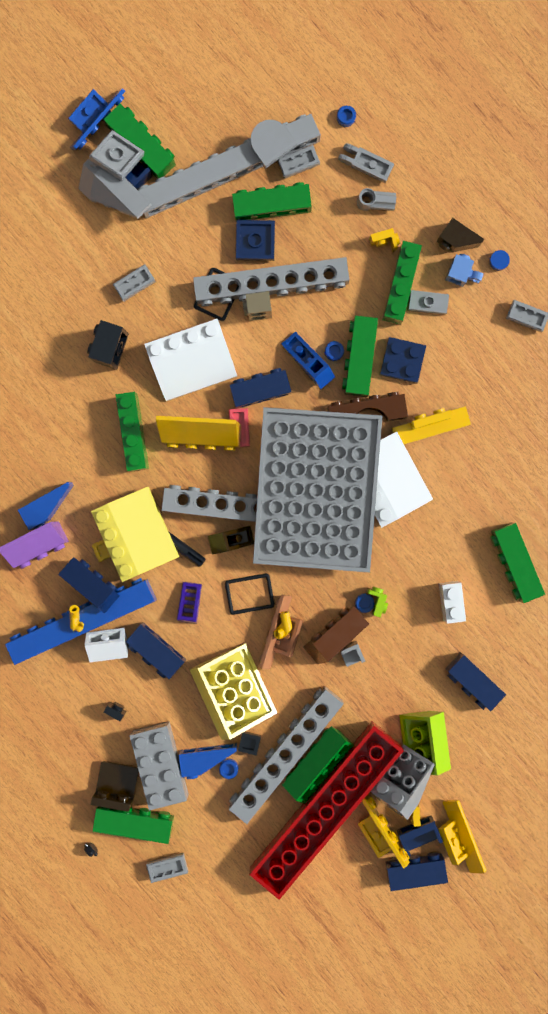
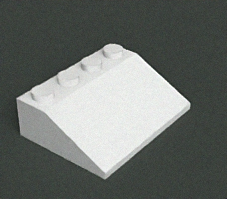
M218 318L144 344L165 401L237 377Z
M397 432L387 436L380 442L375 517L381 528L433 500Z

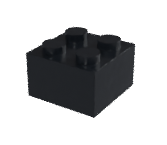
M100 320V323L96 324L93 335H95L93 343L89 344L87 350L88 357L95 363L117 370L129 333L121 326Z

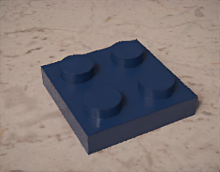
M237 220L236 260L274 261L275 221Z
M389 337L380 375L417 384L426 345Z

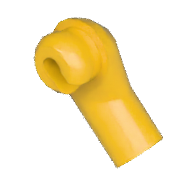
M72 605L69 608L70 628L73 631L81 632L84 628V623L79 621V607Z
M289 611L280 612L281 624L274 631L276 639L285 638L292 630Z

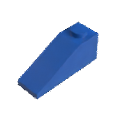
M296 331L281 343L320 389L335 378L330 366Z
M67 482L18 509L28 530L37 529L51 520L73 488L72 482Z
M237 743L180 750L181 777H187V779L198 778L199 775H202L237 751Z

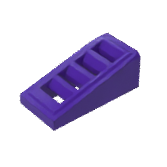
M183 582L177 615L179 622L197 624L202 584ZM186 589L197 590L196 594L187 593ZM185 597L195 598V601L185 600ZM184 604L192 605L194 609L184 608ZM183 612L193 613V617L183 616Z

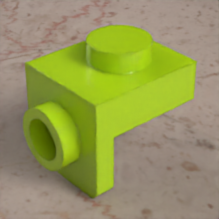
M373 586L372 589L367 588L366 592L377 596L372 614L381 618L382 613L385 614L387 610V595L383 593V589Z

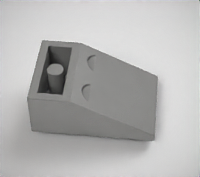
M403 744L404 752L370 792L379 801L408 820L420 802L435 764Z

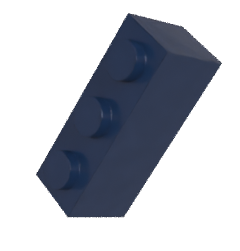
M281 368L271 370L270 374L264 376L262 373L252 375V379L244 381V378L237 379L230 385L236 409L291 395L292 393L286 370L281 371Z
M73 557L58 575L105 614L119 598V595L115 592L117 588L109 581L104 583L102 581L103 576L96 570L91 572L89 570L90 565L83 559L78 561Z
M144 622L140 624L126 641L129 644L127 647L132 652H138L143 656L142 660L147 665H153L158 669L156 672L163 678L167 677L170 680L186 661V658Z
M461 652L445 668L449 672L447 676L455 684L459 681L463 685L461 689L469 697L471 695L477 698L475 703L483 710L487 708L492 711L506 696L493 681Z
M431 852L427 856L411 855L409 856V864L405 868L401 866L397 858H392L385 862L390 891L448 883L446 865L442 853Z

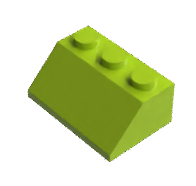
M423 711L399 715L403 744L435 764L431 775L438 776L450 770L451 765L444 712Z

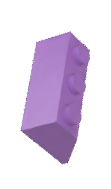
M59 521L49 522L1 546L0 553L13 568L20 567V569L31 565V560L37 558L39 561L48 556L47 552L53 549L57 552L65 548L64 544L69 541Z

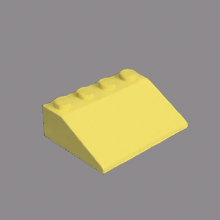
M149 487L91 511L122 582L179 557Z
M246 643L190 669L222 740H230L277 713Z

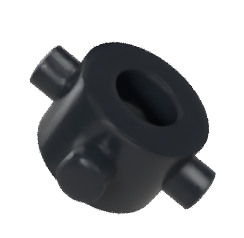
M86 843L84 845V850L88 856L98 855L97 847L93 843Z

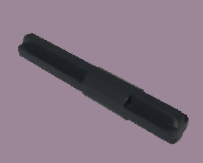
M169 532L177 552L196 566L201 567L206 559Z

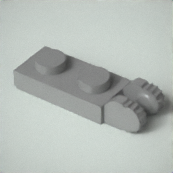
M345 143L343 149L356 156L353 159L340 154L338 157L339 161L386 183L394 163L361 147L357 148L349 143Z

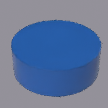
M347 105L342 106L337 112L338 123L343 127H349L354 124L356 119L354 108Z
M503 250L495 251L489 259L490 266L496 271L504 270L510 262L508 253Z
M337 341L328 343L325 348V356L331 361L340 360L344 354L343 345Z
M362 593L357 596L355 606L360 612L368 613L374 608L375 603L371 595Z
M228 758L221 762L219 772L223 778L232 779L237 775L239 767L235 760Z

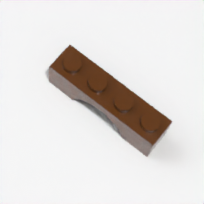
M399 392L388 393V397L380 398V395L369 396V400L361 401V398L351 399L350 403L342 404V401L333 402L327 408L328 412L354 414L368 409L375 410L381 413L387 422L408 417L405 394L399 395Z

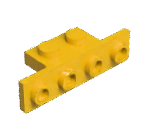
M466 406L448 411L442 408L433 411L434 415L426 417V414L415 416L414 421L393 427L392 431L393 433H398L403 444L469 426L471 422Z
M367 795L362 802L370 816L360 821L358 826L378 858L392 850L403 868L407 867L409 864L407 852L405 849L400 848L397 843L398 838L396 834L387 827L388 822L384 815L379 814L376 809L377 804L375 800Z
M444 800L443 805L449 820L438 830L451 864L459 865L465 859L470 873L484 874L486 868L460 801Z

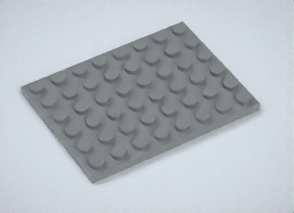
M263 407L253 564L370 573L382 415Z

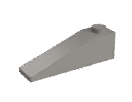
M89 159L83 164L78 189L90 201L101 203L108 208L112 207L121 213L137 219L152 206L126 178L120 181Z

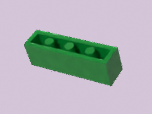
M119 104L104 118L106 126L111 131H115L144 151V156L140 160L142 164L149 168L157 179L164 177L176 166L174 154L168 148L164 149L160 145L161 141L155 134L151 136L147 132V126L141 120L138 122L134 118L135 114L129 107L124 108Z
M298 182L288 187L277 185L272 189L260 187L256 188L255 191L249 192L247 190H238L232 194L236 222L237 220H257L311 213L312 210L309 184H304L303 182Z
M407 241L402 242L383 321L399 325L403 322L422 245Z
M355 315L354 321H350L349 332H352V338L347 341L346 351H350L349 359H345L344 370H347V378H343L342 389H345V395L369 396L378 318Z
M136 392L115 394L127 471L133 472L149 469L138 394Z
M510 523L492 530L490 539L493 546L498 548L499 554L497 556L500 563L505 565L507 570L505 576L508 582H512L514 598L521 603H526L544 596L545 592L517 524Z
M331 726L324 731L321 739L311 747L306 757L299 761L296 769L286 777V781L282 786L296 801L305 804L354 744L340 730Z
M98 806L92 832L169 844L174 815H170L166 811H159V813L151 812L148 808H140L139 810L132 809L131 807L130 811L127 812Z

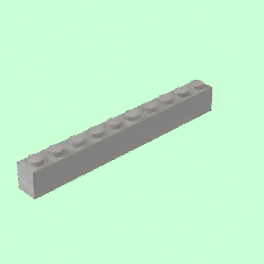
M304 114L297 117L296 121L283 123L297 142V147L284 156L320 142L321 134L312 114L307 116ZM251 138L245 140L243 144L237 147L231 146L227 148L225 152L219 155L216 153L209 156L208 160L203 162L197 161L191 164L190 168L185 170L179 169L172 176L167 178L161 177L149 186L143 185L139 187L138 191L152 205L144 213L146 219L264 167L252 149Z

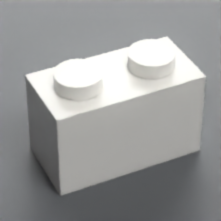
M459 581L439 583L443 621L447 624L466 621L462 583Z
M118 628L87 632L85 649L89 662L128 658L127 646L129 644L126 643L125 629Z

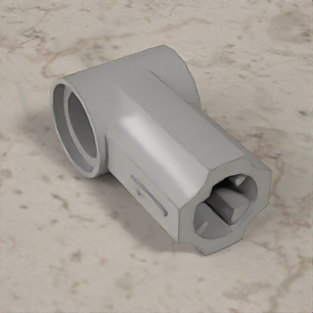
M366 188L360 192L357 198V206L363 211L370 209L395 210L396 193L379 192ZM363 196L369 197L370 200H371V202H370V203H365V202H363L362 197H363Z

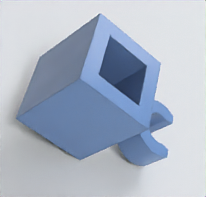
M456 254L445 280L463 287L467 279L479 284L484 274L471 270L474 261L468 255Z

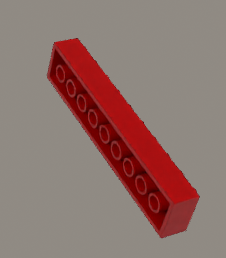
M373 721L353 743L354 746L310 799L300 806L250 866L249 875L277 899H281L404 752L402 745Z

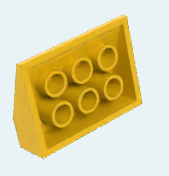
M156 416L161 442L167 444V447L178 448V444L186 445V448L197 449V445L205 446L207 450H216V446L224 447L226 451H235V448H240L241 424L236 420Z

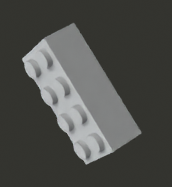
M170 721L133 730L130 734V740L149 811L187 801L189 793L185 778L181 777L179 755Z

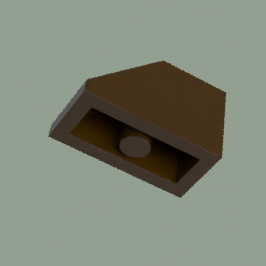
M452 217L437 242L443 250L457 252L478 248L484 241V238Z
M250 526L208 536L212 555L254 544Z

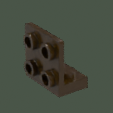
M102 761L96 792L92 797L91 805L129 812L133 804L139 772L138 767Z

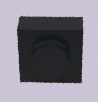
M110 702L104 710V713L118 721H121L127 712L117 702Z
M244 731L238 751L257 756L261 735Z

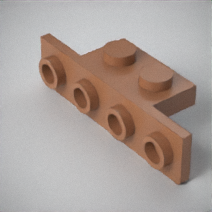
M281 594L276 602L277 609L271 619V629L265 639L266 646L259 660L260 669H271L275 652L287 657L293 656L303 620L290 616L292 630L283 639H276L274 637V631L281 624L280 612L288 611L292 599L290 595Z

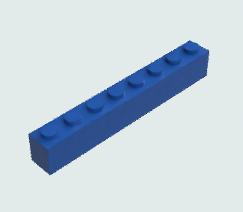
M140 578L131 582L132 586L127 589L124 586L116 589L115 592L119 595V598L105 614L95 605H91L90 602L80 605L79 621L84 623V628L81 632L73 631L70 628L69 611L61 614L63 618L56 620L54 617L45 621V626L38 628L36 625L28 629V634L21 636L19 633L10 637V642L6 643L5 646L14 665L155 602L157 598L148 579L143 581Z

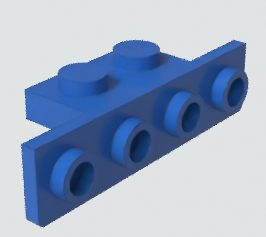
M123 88L119 89L108 103L92 89L68 117V120L82 132L70 148L72 150L77 148L80 150L86 144L87 140L85 138L89 133L93 135L98 130L99 126L97 124L101 119L104 120L111 113L110 109L114 104L118 106L124 99L122 95L125 92Z

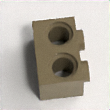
M269 291L246 294V300H243V309L245 316H249V321L272 318Z

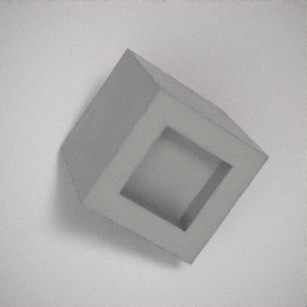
M357 641L346 645L340 651L347 667L359 661L365 662Z

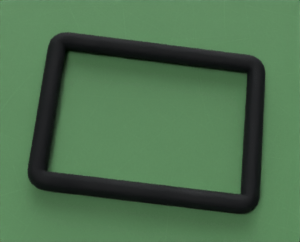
M211 268L207 276L212 275L213 272L218 274H224L225 272ZM232 299V302L228 304L223 317L199 307L196 301L194 308L215 319L218 318V320L224 321L235 299Z
M267 573L231 579L225 582L229 610L232 615L269 609L275 605L270 576ZM266 577L271 604L233 611L229 584Z

